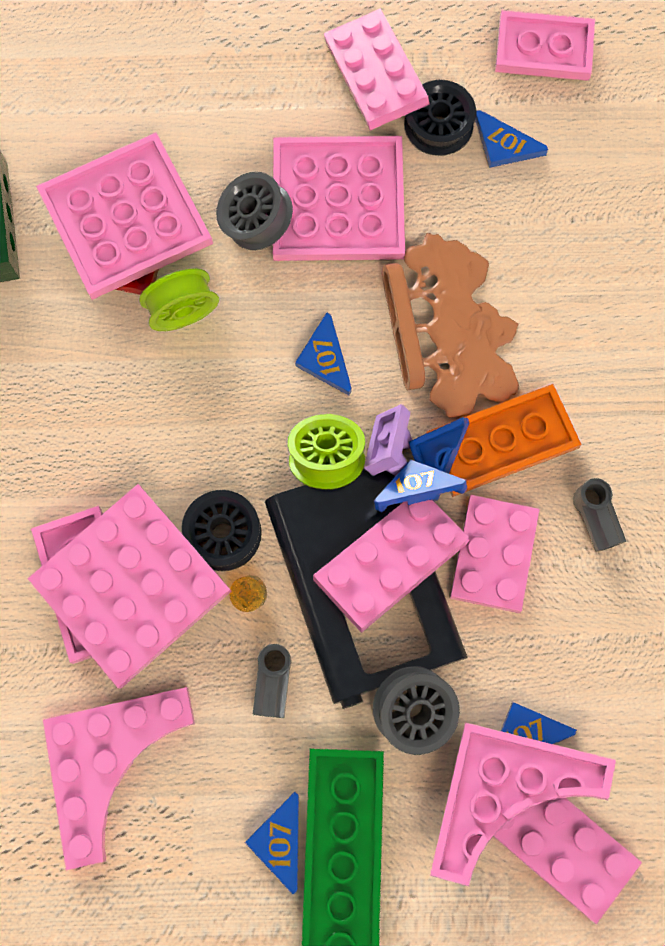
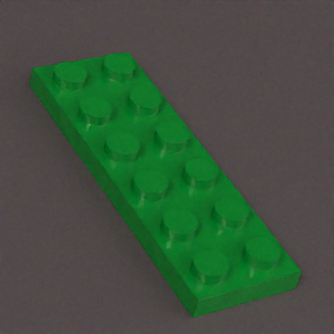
M310 749L302 946H379L384 751Z

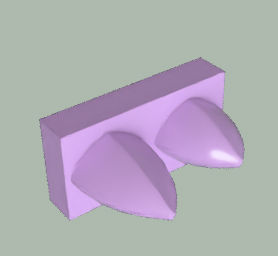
M402 404L377 415L375 418L364 468L373 476L385 470L396 476L408 463L402 450L409 449L408 442L412 440L410 431L407 428L410 411Z

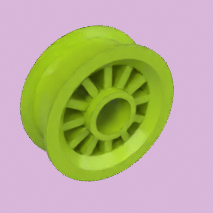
M196 268L180 270L150 284L139 298L140 305L148 309L151 315L149 318L150 328L155 331L177 330L198 322L209 315L217 307L219 297L215 292L210 291L208 287L210 280L208 272Z
M320 414L302 420L295 425L288 437L289 467L292 474L303 484L317 489H335L353 482L361 474L365 465L364 433L355 422L340 415Z

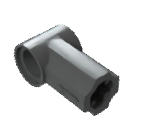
M599 478L586 481L576 490L573 497L574 506L582 514L595 552L627 542L611 501L613 496L612 489L606 481ZM586 490H593L598 494L600 500L598 505L591 504L586 499Z
M269 644L259 653L252 715L285 718L292 660L288 650L282 645ZM272 651H279L285 656L284 667L275 672L268 670L265 665L266 656Z

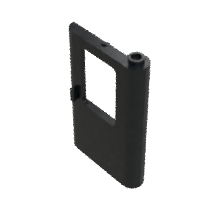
M363 468L358 478L343 487L317 489L304 485L275 494L265 500V505L333 704L341 703L342 709L362 703L361 695L378 689L390 674L399 669L418 666L432 671L468 658L436 571L409 592L430 648L429 654L373 674H367L362 668L344 613L313 581V575L403 503L388 505L382 512L375 509L374 500L395 477L386 470L373 476Z

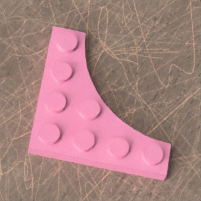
M180 688L43 719L66 870L106 861L105 829L108 816L107 810L114 790L133 764V761L143 750L164 736L195 724L189 688Z
M465 723L430 875L469 886L477 861L488 842L501 827L519 813L534 805L558 798L592 797L608 800L616 760Z

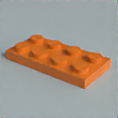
M554 384L464 417L468 418L469 426L449 474L465 479L467 483V490L465 492L579 449L582 444ZM437 427V428H434V429H432V430H429V431L426 432V434L429 433V432H431V431H433V430H436V429H438V428H440V427ZM455 491L450 492L452 497L460 494Z

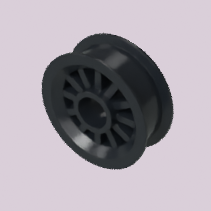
M432 80L423 83L422 86L428 95L429 105L406 114L404 128L407 138L414 147L426 154L435 156L453 154L462 149L472 136L476 118L474 99L464 87L452 81Z
M215 490L199 496L188 507L182 521V534L215 571H230L245 565L255 555L261 542L262 529L255 508L245 497L233 491ZM223 507L222 514H218L217 508ZM230 508L235 509V510L230 514V516H228V515H229V510H230ZM212 510L214 516L210 517L206 513ZM241 514L244 516V518L237 520ZM201 519H203L207 522V524H201L199 522ZM224 523L231 526V531L226 537L217 538L213 536V531L219 524ZM248 526V531L241 530L240 528ZM197 531L205 532L197 535ZM237 537L245 538V541L242 543ZM207 541L203 547L200 546V543ZM232 544L238 547L234 552H232L230 546ZM216 545L214 554L209 553ZM223 547H226L228 554L221 555Z

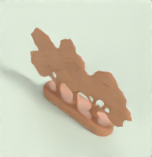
M426 233L422 244L410 246L405 251L404 262L418 274L415 285L411 289L407 288L402 266L398 263L384 264L383 286L402 379L406 390L421 389L424 386V367L429 366L437 372V381L430 391V401L438 408L444 409L447 417H460L471 414L479 394H483L491 401L503 403L508 401L510 396L515 395L519 390V383L512 365L496 354L498 347L512 342L519 323L507 316L501 317L498 314V310L487 302L477 304L473 301L471 295L486 279L489 268V261L476 252L470 251L465 244L460 243L458 240L444 241L439 234ZM428 267L429 271L421 275V269ZM435 275L437 277L435 286L432 289L423 291L421 288L426 287V282L424 281L430 276ZM433 293L437 299H429L427 295ZM421 297L431 304L434 317L430 323L415 324L411 300ZM419 332H427L431 340L437 345V351L427 358H422L417 335ZM438 363H448L450 367L444 370L440 368Z

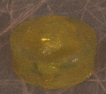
M253 575L236 579L230 587V600L234 607L242 612H252L259 609L267 599V588L264 582Z

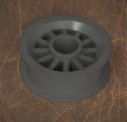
M249 172L234 179L224 189L217 204L216 217L220 229L224 234L232 238L237 245L247 250H261L277 242L286 232L292 219L293 206L289 194L270 175L263 172Z
M418 666L399 669L390 674L381 683L373 701L375 724L383 736L396 749L404 753L423 755L439 749L452 737L458 725L460 707L456 693L446 681L429 669ZM417 704H422L421 711L417 715L410 717L412 708Z

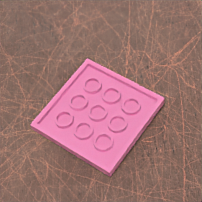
M153 133L36 186L92 300L213 244L210 233L157 133Z
M402 136L274 137L273 179L289 194L293 213L288 229L273 244V261L404 259L405 227Z
M139 484L27 578L116 687L120 689L231 592V589Z

